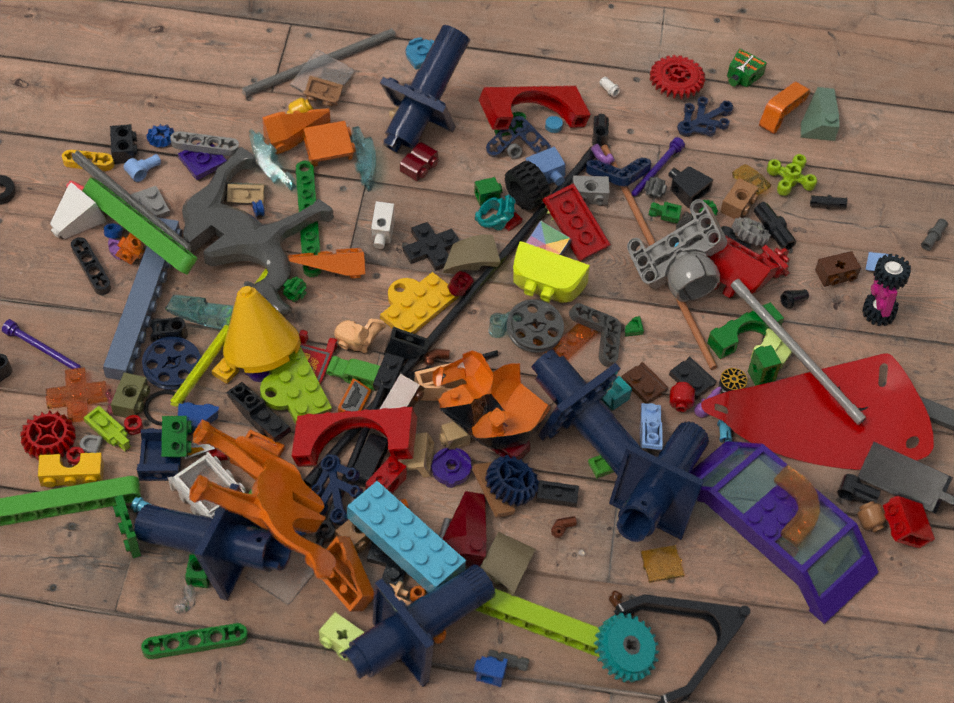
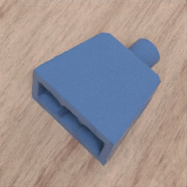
M555 146L526 158V161H531L539 167L548 184L554 182L559 186L564 183L565 163Z

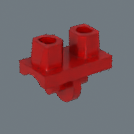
M765 245L762 247L760 255L780 266L773 278L777 279L782 274L786 277L790 273L787 270L789 266L786 264L790 261L787 257L789 251L786 248L782 250L775 248L773 252Z

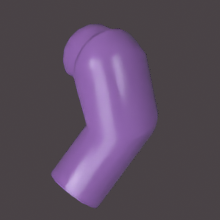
M599 144L591 147L598 161L609 165L615 161L612 154L605 156Z

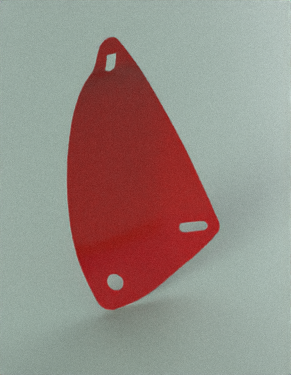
M888 353L821 369L837 387L840 386V391L852 404L856 405L857 408L868 407L861 411L867 418L859 425L852 420L845 409L811 372L770 383L724 392L705 399L701 403L705 413L722 420L735 433L747 441L764 444L773 453L822 466L861 470L873 442H877L916 461L927 457L934 448L932 425L925 405L906 372L896 359ZM885 363L888 366L887 383L884 387H880L878 384L879 369ZM715 404L726 407L728 414L715 410ZM916 436L919 438V443L916 447L911 449L906 447V442L910 437Z

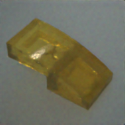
M746 164L732 171L733 178L737 180L740 178L757 186V195L771 187V184L759 172Z

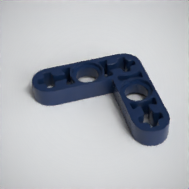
M516 116L511 121V128L513 129L516 126V121H522L523 128L518 127L515 130L516 135L510 128L498 132L487 143L486 153L490 157H497L518 137L535 154L539 153L540 147L538 145L534 147L533 145L539 139L541 140L539 144L542 147L546 146L549 149L551 145L524 117ZM504 132H509L511 134V139L509 141H504L502 139L501 135ZM534 133L536 140L530 142L526 139V135ZM498 138L504 146L502 147L500 144L497 147L498 152H490V145L495 146L498 143L496 140Z
M643 157L634 160L622 169L598 160H590L586 163V172L589 175L609 177V182L618 186H628L651 170V160Z

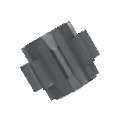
M650 177L649 181H646L644 188L646 195L661 199L667 189L666 181Z

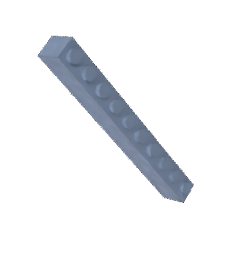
M159 218L182 237L179 221ZM148 246L145 249L103 365L106 378L121 380L123 373L134 374L135 361L140 357L141 344L145 343L146 330L150 328V322L152 321V312L155 313L157 298L161 297L162 284L166 282L167 270L172 266Z

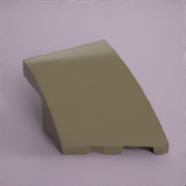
M493 234L472 236L454 243L443 268V273L456 274L461 269L479 271L480 266L498 267L500 258Z
M498 532L481 565V569L496 584H503L507 587L508 594L513 596L536 549Z

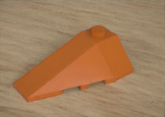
M329 108L309 110L307 113L294 111L293 114L277 112L262 117L264 141L272 156L289 151L304 141V128L331 123Z
M361 248L336 249V253L320 251L318 255H314V253L288 255L290 262L350 276V278H360L361 275L365 274L364 252Z

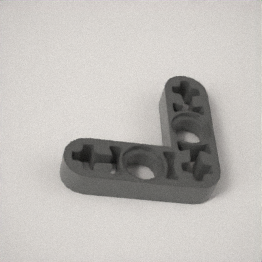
M575 304L569 310L570 318L581 325L601 332L599 361L606 367L612 366L618 360L621 335L620 321L613 316L586 305ZM592 316L596 317L599 323H595L592 320ZM606 338L611 339L613 341V345H610L607 342Z

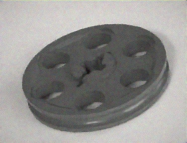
M525 300L511 309L506 329L508 336L516 346L528 352L542 353L553 349L559 343L564 331V322L558 310L549 303L541 300ZM531 306L535 307L537 309V312L531 313L528 311L527 308ZM551 314L555 319L549 321L545 318V315ZM519 315L523 320L517 322L513 319V316ZM553 330L558 336L551 337L548 331ZM521 331L525 334V337L518 338L515 333ZM539 339L543 345L537 346L533 343V340Z

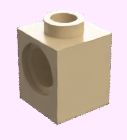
M450 422L441 425L439 439L446 448L455 450L456 448L470 445L471 436L464 432L457 424Z

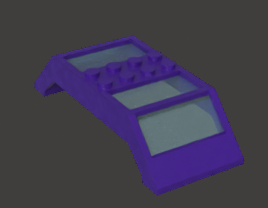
M726 441L690 472V474L704 480L697 502L708 505L794 581L809 606V611L824 625L878 574V569L857 523L764 444Z

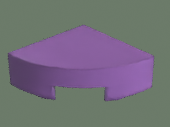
M109 238L108 246L111 255L121 260L115 256L119 249L117 246L119 240Z

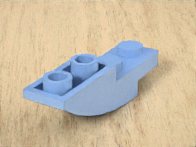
M641 403L639 427L641 448L662 450L661 405Z

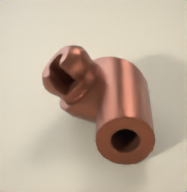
M571 516L557 519L551 528L552 535L555 538H560L563 536L566 528L577 526L576 517Z

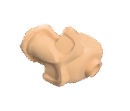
M372 318L369 319L365 327L356 324L354 321L345 320L336 326L334 336L341 348L345 350L349 348L354 351L367 353V348L372 344L380 331L385 329L386 325L384 321Z

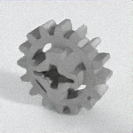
M736 218L731 227L734 229L733 232L738 233L737 236L742 241L749 242L752 245L758 246L760 244L764 246L771 236L769 231L764 229L765 227L762 223L756 222L751 218Z

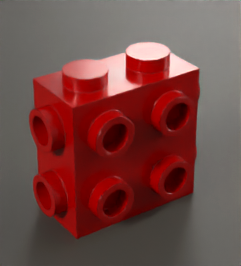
M895 496L883 505L884 516L891 528V536L896 542L921 548L935 540L921 503L901 496Z

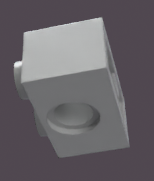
M573 176L572 184H575L586 204L608 205L609 177Z

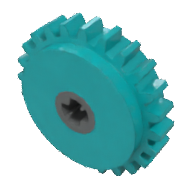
M621 613L617 616L613 615L605 620L603 625L598 627L600 632L595 634L599 639L594 642V645L598 646L595 653L599 654L598 662L602 661L604 664L602 669L607 668L609 670V676L615 674V680L622 678L623 682L630 681L632 683L651 674L650 671L655 669L653 664L658 662V659L655 657V655L659 654V651L655 648L658 642L654 641L655 634H651V627H646L644 620L639 622L638 616L631 619V614L624 616Z

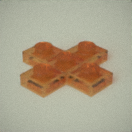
M85 367L65 370L66 386L46 388L47 408L67 407V417L72 422L84 421L83 417L88 414V404L108 401L106 381L86 383Z

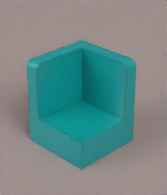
M618 376L602 401L613 411L630 400L632 388Z

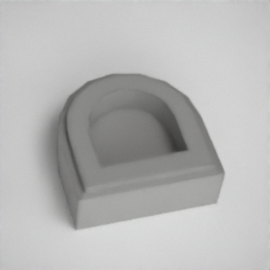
M96 435L84 436L80 441V447L85 453H99L103 437Z

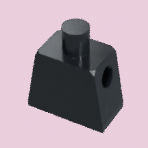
M687 167L682 172L672 168L668 174L672 178L670 188L672 193L687 208H690L694 200L701 199L711 191L713 179L692 167Z

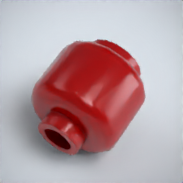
M687 382L676 383L670 389V406L678 412H686L688 409H691L695 404V389Z

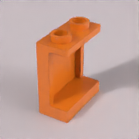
M345 121L303 129V138L309 162L313 164V167L318 166L319 161L348 156L349 160L353 158L355 145L354 142L350 141L351 130L349 126H346Z

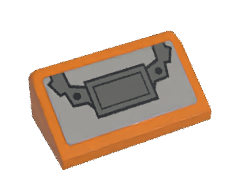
M353 378L338 406V412L362 411L372 390Z

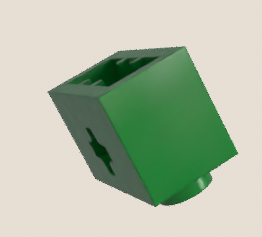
M772 345L760 346L753 352L747 372L755 386L776 381L781 361Z

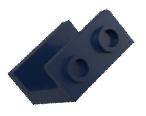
M141 429L140 463L137 464L139 481H168V477H174L180 473L182 458L161 457L162 429Z

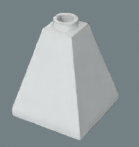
M71 182L50 223L52 226L51 232L57 238L61 236L63 239H66L100 225L107 220L97 204Z

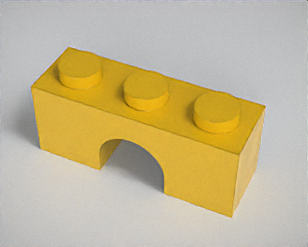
M81 453L79 463L71 468L63 466L60 454L39 455L38 479L41 487L74 486L103 481L104 461L102 453Z

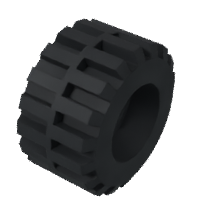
M523 161L505 173L504 181L507 191L522 209L531 210L543 203V199L550 195L547 179L539 167L531 161Z

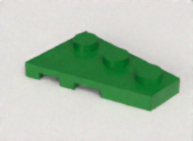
M123 495L115 497L116 505L113 506L116 518L120 517L122 521L118 523L121 535L126 534L127 539L123 540L126 552L131 551L134 559L141 556L138 542Z

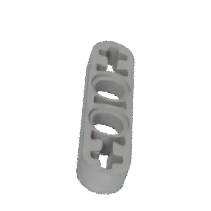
M181 131L174 132L170 138L172 147L180 150L233 156L236 150L239 149V142L234 138ZM193 141H201L198 145L192 144ZM211 143H218V146L211 147L209 145Z

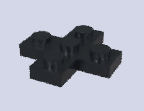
M425 222L411 227V233L417 242L403 246V252L410 264L428 258L434 270L437 271L443 269L449 256L446 251L450 250L452 245L460 240L452 228L435 234L430 224Z
M372 541L367 562L385 566L382 579L386 584L391 583L396 586L399 581L404 582L406 572Z

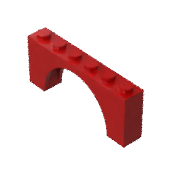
M576 86L484 87L479 97V102L492 130L508 129L513 119L511 108L521 103L539 104L555 111L566 121L570 128L585 127L591 115Z
M406 406L391 409H364L362 411L297 415L291 457L298 467L315 466L321 451L331 439L346 430L365 427L375 429L387 437L388 450L393 460L413 459L417 416L413 407Z

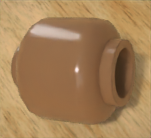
M871 501L859 507L860 511L857 513V517L864 530H872L875 533L885 528L883 524L887 520L881 504Z

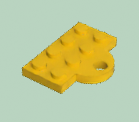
M433 272L420 282L411 278H401L390 285L388 289V302L391 306L380 314V319L391 328L396 327L415 334L458 299L459 296H453L448 290V283ZM396 288H403L404 291H403V292H397L395 289H396Z

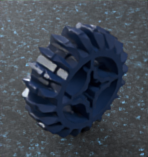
M508 455L505 457L500 456L490 464L486 471V487L490 488V494L496 495V499H502V504L508 502L509 506L515 504L518 507L521 504L525 505L530 502L538 492V484L540 482L537 480L538 474L533 473L534 468L528 466L529 462L526 464L522 462V458L517 460L515 456L511 458Z

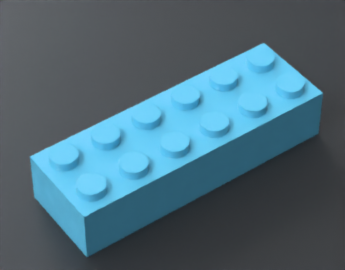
M378 481L347 506V518L428 593L465 571L466 560Z

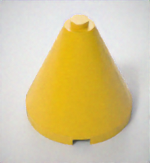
M250 286L242 287L236 295L223 347V355L227 365L234 370H237L236 367L243 368L245 373H260L278 368L290 361L289 355L293 352L297 354L301 345L297 329L255 288Z

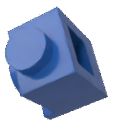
M481 656V660L477 659L473 672L477 673L476 681L501 687L508 659L503 658V662L494 657Z

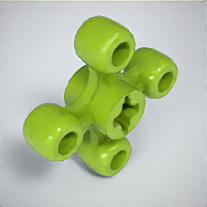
M795 155L792 163L786 167L781 166V162L776 159L768 162L767 173L772 176L779 174L783 177L777 186L779 195H789L791 188L796 186L797 183H801L807 191L815 189L817 185L816 176L801 174V170L805 168L807 162L804 155Z

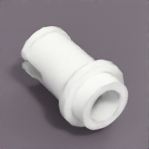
M603 77L600 80V86L608 92L609 96L615 97L620 93L619 85L614 84L608 77Z

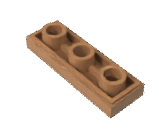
M492 462L475 464L472 470L495 518L513 515L515 512L513 505L509 506L508 502L502 504V499H496V495L490 494V488L486 487V471Z

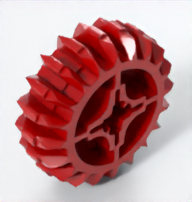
M50 410L48 414H44L41 411L40 416L33 415V420L27 419V425H23V431L20 434L24 451L27 454L29 453L31 458L36 457L38 461L39 455L60 454L63 458V453H67L70 449L69 447H74V441L76 440V430L72 421L67 419L65 414L60 415L58 411L53 414ZM63 430L64 433L62 437L59 438L60 432ZM38 434L37 440L33 442L35 435Z

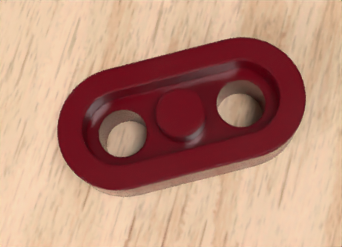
M458 271L447 286L449 292L453 296H463L472 285L473 278L466 272Z

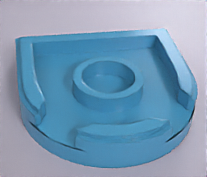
M420 37L409 41L406 47V58L415 70L420 69L434 42L433 40H426Z

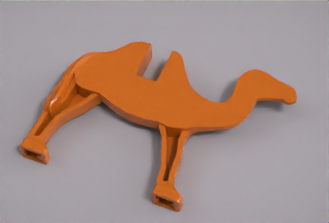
M202 419L193 433V443L198 445L209 444L218 449L256 481L252 486V494H246L222 487L211 482L208 478L199 475L190 488L189 500L194 503L200 500L215 503L269 530L281 544L297 553L305 555V561L314 570L316 578L320 580L328 579L336 564L335 557L323 547L304 539L295 532L300 531L310 534L317 532L325 520V516L320 514L324 508L322 499L305 484L295 465L269 452L250 438L239 436L235 439Z

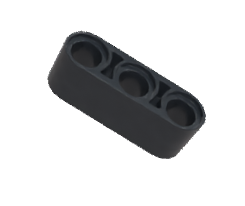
M372 433L369 434L354 466L359 471L360 476L357 481H350L351 483L366 487L365 483L380 468L388 451L387 438Z

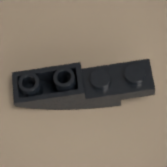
M243 382L226 392L242 415L262 435L271 438L276 443L291 433L290 426L266 407L265 401Z

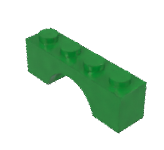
M770 302L762 305L782 326L784 317ZM755 311L746 312L740 318L730 320L720 328H714L709 333L707 344L721 360L736 352L739 342L738 336L740 334L752 331L765 336L769 326Z

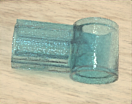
M510 312L505 314L494 313L491 315L488 332L492 337L500 338L505 334ZM519 315L513 316V319L517 322L523 320Z

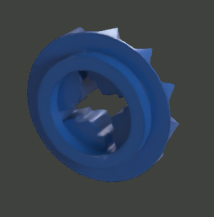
M161 123L159 126L153 125L152 129H148L147 140L152 146L166 147L171 144L170 138L174 130L168 124L162 126Z

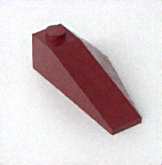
M470 491L464 492L443 537V540L466 560L465 566H472L474 564L481 566L486 557L485 495Z

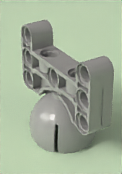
M701 199L694 200L690 205V212L694 219L649 247L639 238H632L627 244L628 252L642 281L653 289H657L668 282L669 290L681 302H687L689 299L696 300L709 294L717 287V283L720 282L719 270L713 260L707 256H712L718 251L723 250L727 245V239L712 209ZM717 237H719L718 241L716 243H713L714 240Z

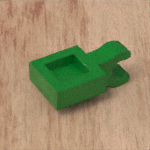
M651 202L648 215L651 217L661 215L660 220L678 224L682 206L664 202V205Z

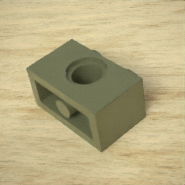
M123 373L110 404L113 415L127 418L130 415L138 416V413L142 412L144 398L148 397L150 392V386L146 377Z

